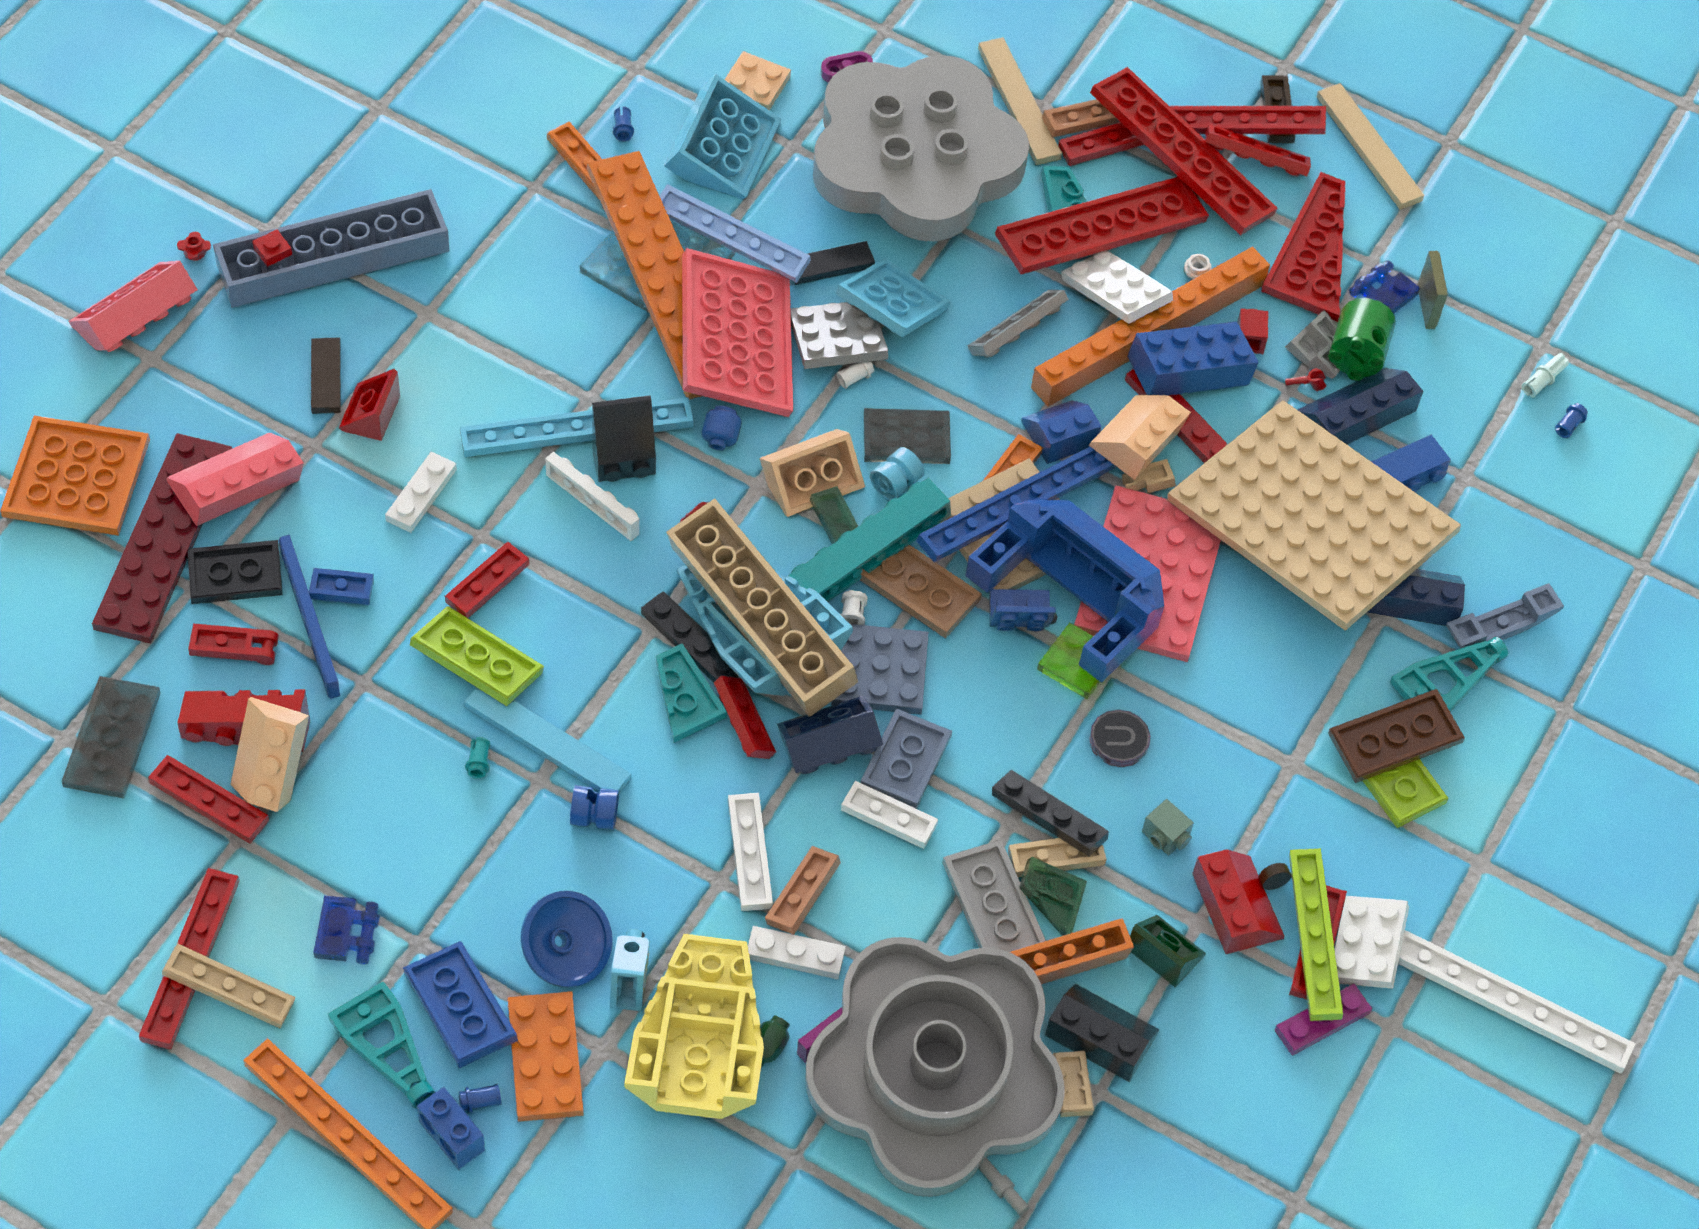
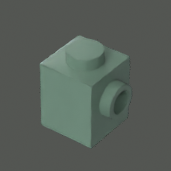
M1166 799L1146 816L1142 832L1149 838V841L1155 848L1162 849L1169 856L1177 848L1182 850L1191 841L1192 836L1190 833L1194 822Z

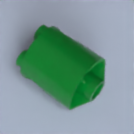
M1358 298L1349 301L1343 307L1328 359L1336 368L1347 374L1351 380L1360 381L1364 377L1377 374L1383 368L1396 324L1395 316L1390 308L1382 302L1370 298Z

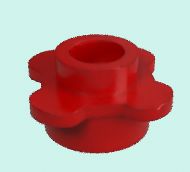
M191 232L186 239L177 242V248L184 252L187 259L196 261L206 255V251L211 249L210 241H205L199 232Z

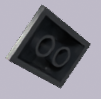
M651 395L592 403L593 458L598 482H613L631 477L643 478L656 474Z

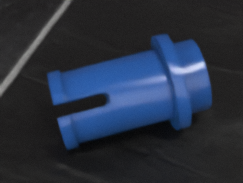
M618 107L614 111L615 126L613 127V135L617 140L625 142L630 140L634 134V127L631 125V110L628 107H622L623 115H621L620 107Z
M1579 403L1569 405L1566 409V415L1555 426L1556 433L1563 438H1569L1577 426L1587 420V409Z
M498 1084L471 1090L465 1087L464 1091L459 1092L460 1106L464 1111L468 1110L469 1113H473V1109L501 1105Z

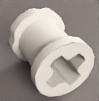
M849 590L842 594L843 612L840 615L849 624L865 625L863 612L864 607L867 605V595L861 591Z

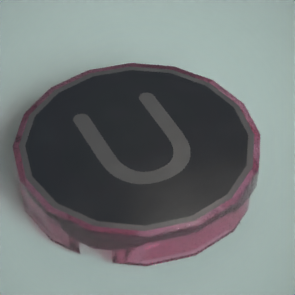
M1112 710L1097 717L1091 727L1089 742L1094 754L1104 759L1103 762L1111 766L1126 767L1136 764L1145 756L1149 749L1151 735L1148 726L1139 716L1130 711Z

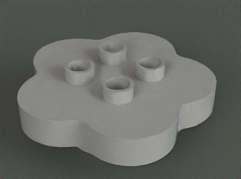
M931 56L917 60L903 68L877 62L857 63L837 72L827 85L823 113L825 129L815 144L813 181L820 195L830 204L842 210L854 213L878 214L893 229L909 238L921 241H940L961 233L973 220L979 204L997 200L1010 194L1019 186L1024 177L1029 151V141L1024 128L1015 118L994 105L993 91L988 78L977 66L964 59L953 56Z
M893 937L871 944L857 955L847 971L843 985L841 1016L822 1030L810 1048L806 1063L805 1084L808 1099L813 1109L833 1129L865 1140L870 1148L875 1164L884 1177L897 1188L918 1196H939L960 1188L976 1173L983 1160L989 1155L1014 1154L1032 1148L1041 1142L1053 1129L1063 1105L1065 1091L1060 1066L1054 1055L1040 1038V1030L1045 1015V996L1040 980L1025 961L1001 949L976 948L953 956H947L931 945L912 938Z

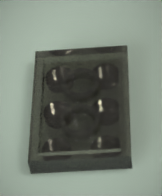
M864 408V462L886 461L897 449L905 447L912 451L921 463L950 464L949 411Z

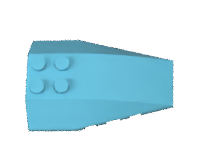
M685 564L679 567L677 573L720 657L755 693L779 696L789 693L781 683L776 671L745 639ZM778 574L836 646L842 650L853 632V626L818 592L811 588L805 589L801 587L798 581L790 576L785 578Z

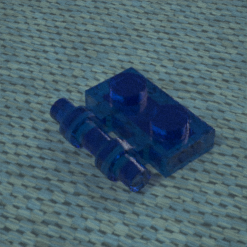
M1386 260L1382 264H1376L1367 276H1361L1355 280L1354 285L1349 289V293L1353 297L1362 294L1365 298L1380 301L1388 306L1394 314L1419 294L1420 287L1402 272L1392 277L1389 272L1394 268L1393 263ZM1375 282H1379L1382 286L1375 289L1372 285Z
M324 895L313 952L314 958L347 961L348 950L357 951L356 962L368 964L370 954L374 952L375 947L373 934L374 929L379 925L380 916L377 914L379 905L376 902H367L365 911L356 910V898ZM353 924L362 926L360 937L351 936Z

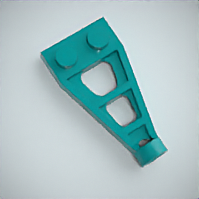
M1493 637L1488 641L1415 662L1392 676L1390 684L1404 700L1437 689L1427 676L1438 671H1447L1456 682V685L1447 694H1442L1439 690L1438 692L1451 712L1496 663L1508 656V649L1500 638ZM1470 658L1478 669L1466 677L1454 663Z
M384 981L328 1013L329 1021L344 1043L403 1092L414 1108H417V1105L435 1093L426 1079L402 1007ZM385 1020L390 1022L395 1034V1038L381 1048H377L364 1038V1032ZM402 1048L410 1061V1065L396 1072L384 1058Z

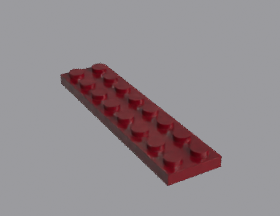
M176 433L92 622L93 630L149 644L152 643L188 560V549L193 548L203 525H195L166 479L168 476L233 449L232 446Z

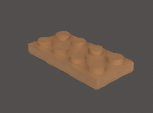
M911 545L884 560L880 566L870 573L862 569L863 571L860 574L862 575L860 581L945 639L978 604L982 593L936 562L934 563L929 557Z

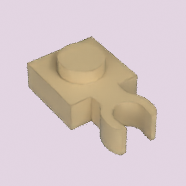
M1167 459L1150 463L1135 480L1126 473L1122 475V483L1125 485V488L1135 491L1146 488L1147 492L1151 493L1176 486L1175 477Z

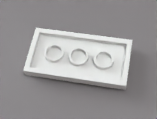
M1108 250L1095 253L1089 258L1074 263L1071 267L1061 271L1062 281L1128 324L1173 301V292Z

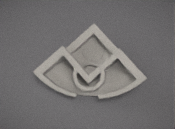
M1323 311L1290 341L1285 348L1311 369H1320L1329 378L1333 379L1340 371L1328 359L1337 327L1329 315Z

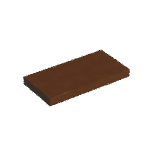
M1437 689L1329 728L1328 732L1355 783L1463 743L1465 739Z

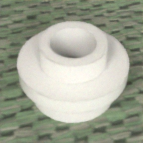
M1203 254L1190 256L1184 265L1186 275L1192 279L1212 269L1210 260Z

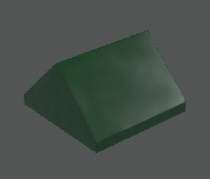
M1158 915L1138 922L1132 928L1130 938L1134 948L1131 953L1174 987L1189 974L1206 954Z

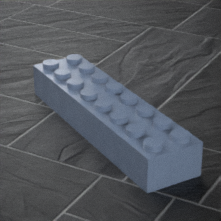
M431 189L213 244L216 265L232 308L450 252L448 229ZM278 229L292 248V256L267 267L253 248L252 241Z

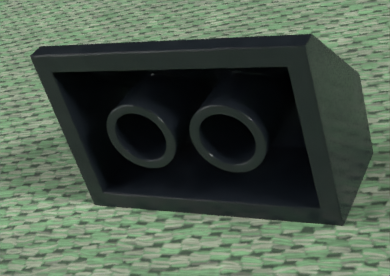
M1075 983L1063 995L1049 1018L1045 1036L1072 1051H1085L1086 1059L1130 1082L1160 1029Z

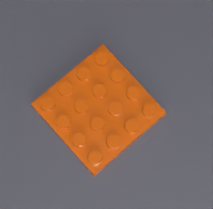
M34 415L0 510L2 517L119 536L150 442L149 433Z

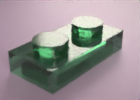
M838 486L811 494L810 502L832 544L837 542L844 532L852 531L858 527Z

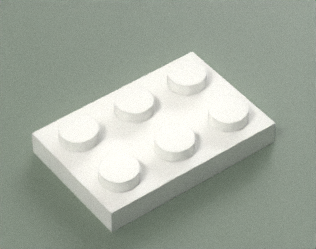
M1346 896L1334 949L1339 984L1393 989L1409 912L1408 901Z

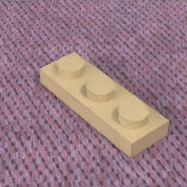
M1060 838L1012 844L1008 848L1009 858L1017 877L1103 866L1107 860L1103 844L1088 857Z

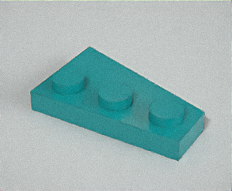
M1042 167L1041 178L1049 212L1087 202L1083 196L1084 190L1070 167Z

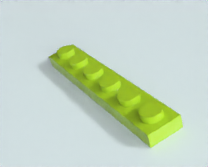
M1321 848L1290 850L1289 861L1310 1021L1342 1020L1343 1009Z

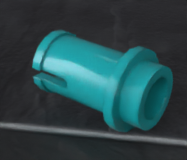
M476 737V740L473 738L470 742L469 760L465 763V769L470 777L479 779L485 777L486 773L490 770V765L487 762L490 741L483 737Z

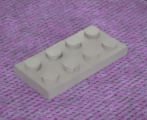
M1002 840L943 857V866L979 948H996L1011 952L1046 941Z

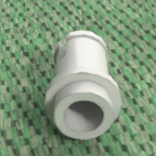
M871 361L855 363L837 372L836 376L840 385L846 389L864 377L870 378L874 372V367Z

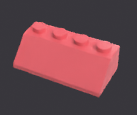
M181 261L159 262L68 322L95 350L111 352L119 348L123 344L121 340L128 335L134 337L142 333L146 329L144 325L151 320L156 322L169 314L167 310L174 305L179 307L192 299L190 295L198 289Z
M267 433L168 476L166 481L195 525L198 526L299 481L304 462L289 440L272 433Z

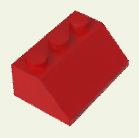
M1225 849L1197 857L1192 875L1225 954L1284 939V933L1250 856Z

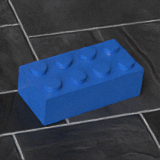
M1237 321L1136 333L1127 356L1147 395H1176L1247 386L1250 384L1259 363Z

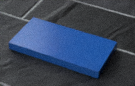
M462 941L403 967L404 975L459 1069L518 1041L515 1030Z

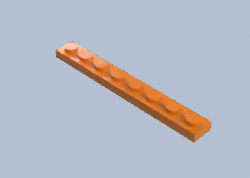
M268 1038L243 1060L244 1066L421 1229H437L453 1213L452 1207Z

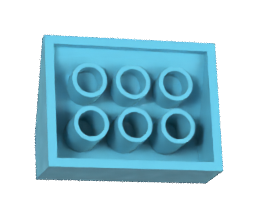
M715 74L700 89L664 167L687 182L744 199L755 179L781 122V118Z

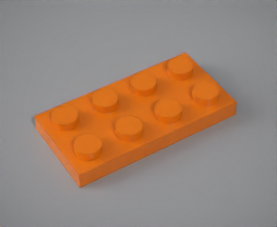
M572 991L508 997L509 1021L518 1037V1041L511 1044L518 1122L583 1116Z

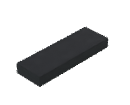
M867 241L807 253L810 255L811 261L798 282H795V285L862 271L874 265L875 260Z

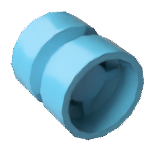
M900 447L886 461H883L872 470L869 477L874 489L883 498L890 501L898 498L905 492L906 487H911L924 476V468L919 458L912 451L905 447Z

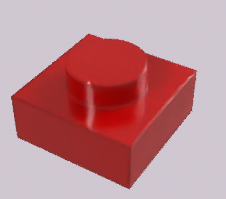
M278 229L252 241L253 248L267 267L292 256V248Z

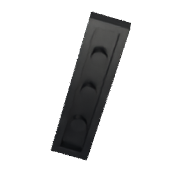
M664 591L641 607V614L674 646L684 645L699 670L713 683L720 676L739 677L720 657L709 634Z
M1010 770L992 787V796L1088 857L1108 840L1109 831L1013 770Z

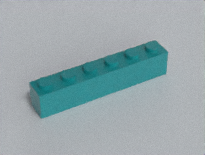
M929 477L921 483L916 482L904 495L898 499L890 500L884 509L877 514L867 516L857 528L844 532L837 542L828 548L820 549L814 558L807 563L797 565L788 576L797 580L801 587L815 590L829 602L859 581L862 577L860 575L863 571L862 569L870 573L880 566L884 560L897 554L917 540L920 533L938 525L951 516V502Z

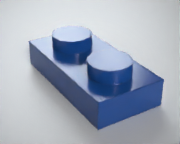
M314 568L309 594L313 600L369 605L374 575L371 573Z

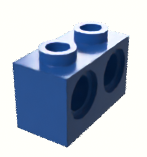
M445 1087L417 1105L419 1122L458 1170L485 1151L484 1135Z

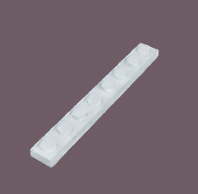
M1406 930L1404 932L1399 965L1622 1074L1636 1043Z

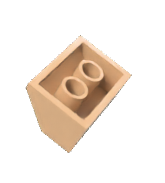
M1135 395L1091 441L1089 446L1135 480L1180 432L1191 412L1168 395Z
M839 429L759 458L767 485L787 517L865 487L850 433Z
M250 697L248 699L230 784L247 803L278 812L291 801L309 715Z

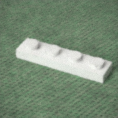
M555 452L545 459L547 477L630 541H633L639 535V517L633 509L624 507L611 492L602 490L589 475H583L575 469L568 459L561 458Z
M759 793L728 795L741 911L771 909L773 899Z

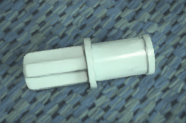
M1559 353L1547 364L1538 366L1535 374L1522 384L1523 392L1533 398L1544 387L1552 385L1555 382V377L1568 366V359Z

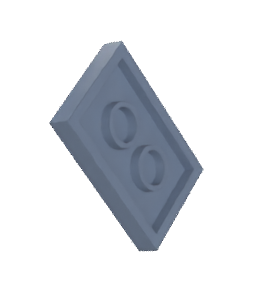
M896 709L882 736L883 745L877 747L860 783L917 809L951 739L952 731Z

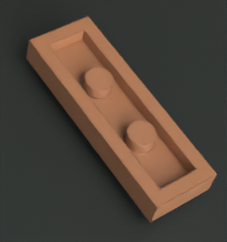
M1097 99L1045 110L1042 115V120L1052 137L1120 123Z
M812 846L766 915L767 925L794 935L840 865L839 855Z

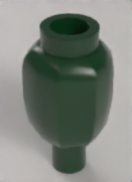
M775 1015L770 1021H765L760 1025L761 1038L764 1045L761 1069L765 1063L772 1062L778 1058L790 1037L787 1031L790 1024Z

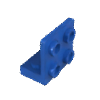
M992 589L989 592L990 627H997V630L1012 631L1015 627H1027L1028 631L1034 632L1043 631L1045 627L1050 626L1056 614V607H1050L1049 590Z

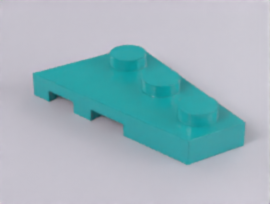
M683 644L656 655V666L674 743L727 718L726 709Z

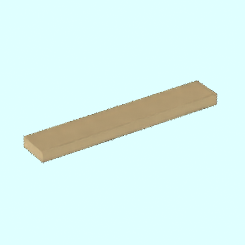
M1004 38L980 42L978 50L1011 116L1021 124L1027 134L1029 153L1035 165L1061 160L1062 153L1042 120V113Z
M1339 83L1318 91L1317 99L1322 106H1326L1328 114L1397 207L1401 210L1422 202L1424 198L1422 191L1342 84Z

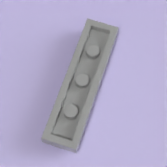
M1047 290L967 345L971 355L988 358L997 354L1000 351L999 348L1005 343H1011L1019 339L1021 332L1036 327L1044 316L1052 315L1061 309L1060 305L1069 300L1065 290Z

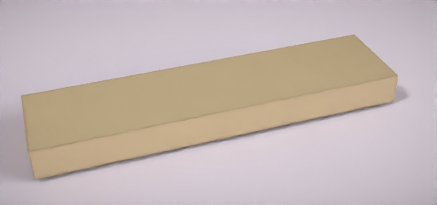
M180 944L175 946L162 970L163 976L280 1029L296 998Z

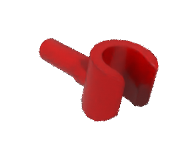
M1313 369L1307 376L1286 378L1285 384H1311L1314 390L1321 391L1326 388V383L1324 382L1326 377L1320 369Z

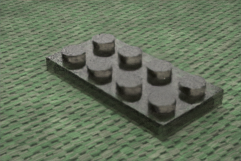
M99 676L62 778L63 787L124 799L161 694L159 687Z

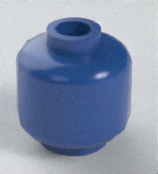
M722 405L715 406L714 409L707 411L701 435L709 443L708 446L710 448L720 451L725 450L726 447L734 446L737 443L742 420L733 408Z

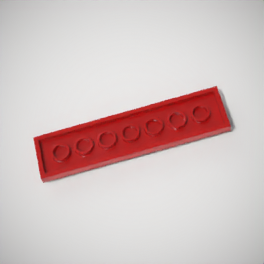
M1128 67L1093 85L1090 94L1238 234H1244L1275 214L1278 208L1215 148L1206 143L1199 133Z
M1174 177L998 226L995 236L1022 275L1204 223L1207 221L1209 214L1192 189L1179 177Z

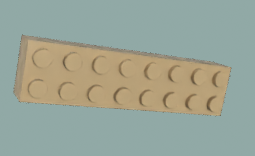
M715 498L666 532L672 549L745 639L776 671L783 686L809 717L858 683L857 675L851 662Z

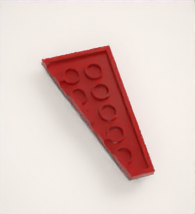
M1320 172L1262 285L1261 292L1318 315L1325 311L1333 321L1338 322L1340 317L1342 234L1344 229L1343 211L1345 207L1346 181Z

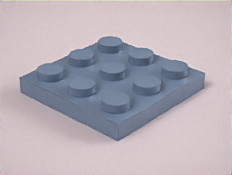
M850 624L853 626V632L841 652L854 666L858 683L835 698L831 705L864 696L872 710L895 712L896 709H899L906 713L921 715L929 632Z

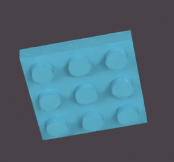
M886 258L842 282L836 291V294L845 299L848 304L862 310L871 319L877 320L889 328L892 333L901 337L906 336L947 311L951 302Z

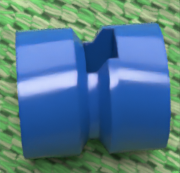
M575 785L571 803L570 825L588 827L591 823H594L596 828L614 830L619 790L601 788L599 792H595L593 787Z

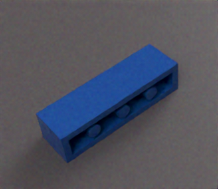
M1431 434L1371 462L1416 492L1423 485L1442 480L1447 474L1446 471L1451 459Z

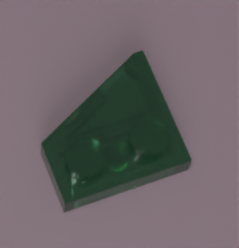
M1034 857L1029 858L1020 882V890L1062 936L1073 932L1087 881Z

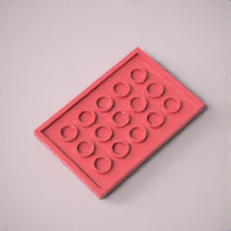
M686 248L682 254L683 391L789 417L793 412L790 279L768 269Z
M1115 485L1103 527L1157 567L1161 574L1164 609L1158 628L1137 649L1188 662L1221 539L1171 504L1167 499ZM1081 601L1073 631L1094 636L1108 621Z

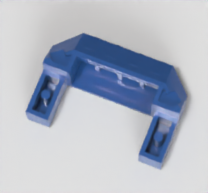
M1026 500L1014 504L1010 508L1008 521L969 556L965 576L986 593H989L1026 558L1108 621L1083 646L1079 666L1101 683L1159 626L1164 609L1160 570L1069 500Z

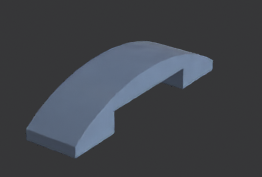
M1550 583L1525 592L1522 599L1476 617L1473 613L1447 622L1446 627L1461 649L1488 641L1493 637L1504 640L1515 636L1555 615L1564 608V605Z

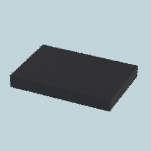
M278 540L188 549L192 604L283 595Z

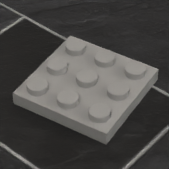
M843 302L790 308L791 327L804 369L888 359V348L879 322L871 319L857 307Z

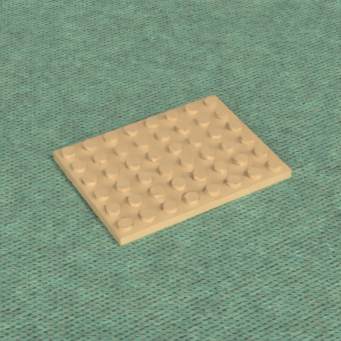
M1284 400L1168 492L1167 501L1345 631L1458 534L1461 524Z

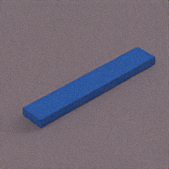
M290 534L279 537L281 557L327 696L330 699L339 697L338 678Z

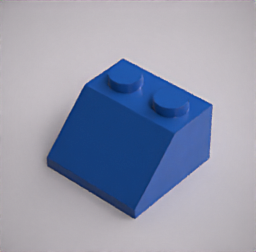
M1074 400L1021 418V422L1033 442L1043 447L1041 455L1047 464L1074 455L1090 447L1091 441L1101 432L1102 427L1089 404Z

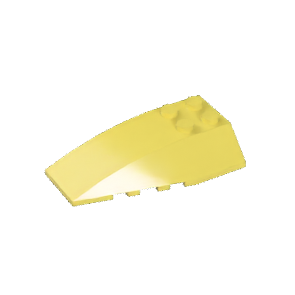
M683 934L668 964L664 977H661L657 985V991L652 1000L648 1002L644 1016L634 1030L624 1087L655 1111L723 1119L756 1104L764 1045L761 1038L759 1014H757L756 995L753 988L752 970L746 941Z

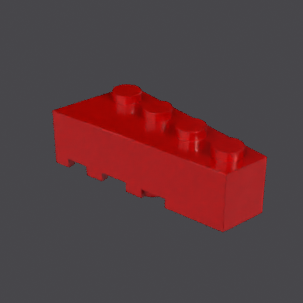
M239 690L234 696H228L224 691H185L177 722L180 737L195 743L208 741L216 742L223 746L239 745L247 703L250 697L309 715L306 690H294V695H282L281 690H268L267 695H254L250 690ZM309 715V718H308V723H307V727H306V732H305V737H304V741H303V746H302L301 752H304V748H305V743H306V739H307L308 729H309V725H310V715Z

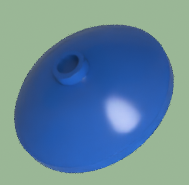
M574 891L554 892L539 899L527 912L521 928L522 952L531 970L545 982L558 987L583 985L597 977L605 968L610 958L613 938L609 920L602 908L588 896ZM556 936H559L562 940L561 947L555 943Z

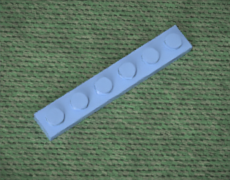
M668 184L660 194L669 219L796 283L811 261L810 255Z

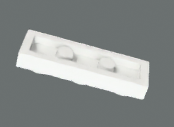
M430 452L385 514L386 521L412 533L457 470L456 463Z
M857 781L853 783L841 804V811L922 849L927 845L938 824L937 818Z
M757 926L752 927L748 943L749 957L752 961L833 979H839L846 946Z

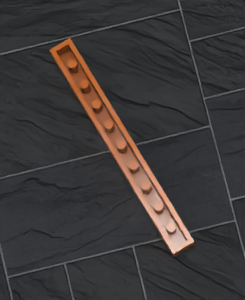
M1252 246L1173 290L1172 302L1129 324L1121 319L1034 368L1031 389L1048 407L1129 362L1127 356L1136 333L1185 328L1195 325L1262 287L1268 275L1270 264Z

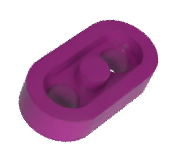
M863 51L827 57L821 63V77L826 82H829L843 68L857 63L873 62V59L868 53Z

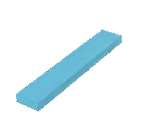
M476 688L464 701L465 708L590 787H593L598 792L601 788L619 790L620 793L631 780V773L515 700L508 706H505Z

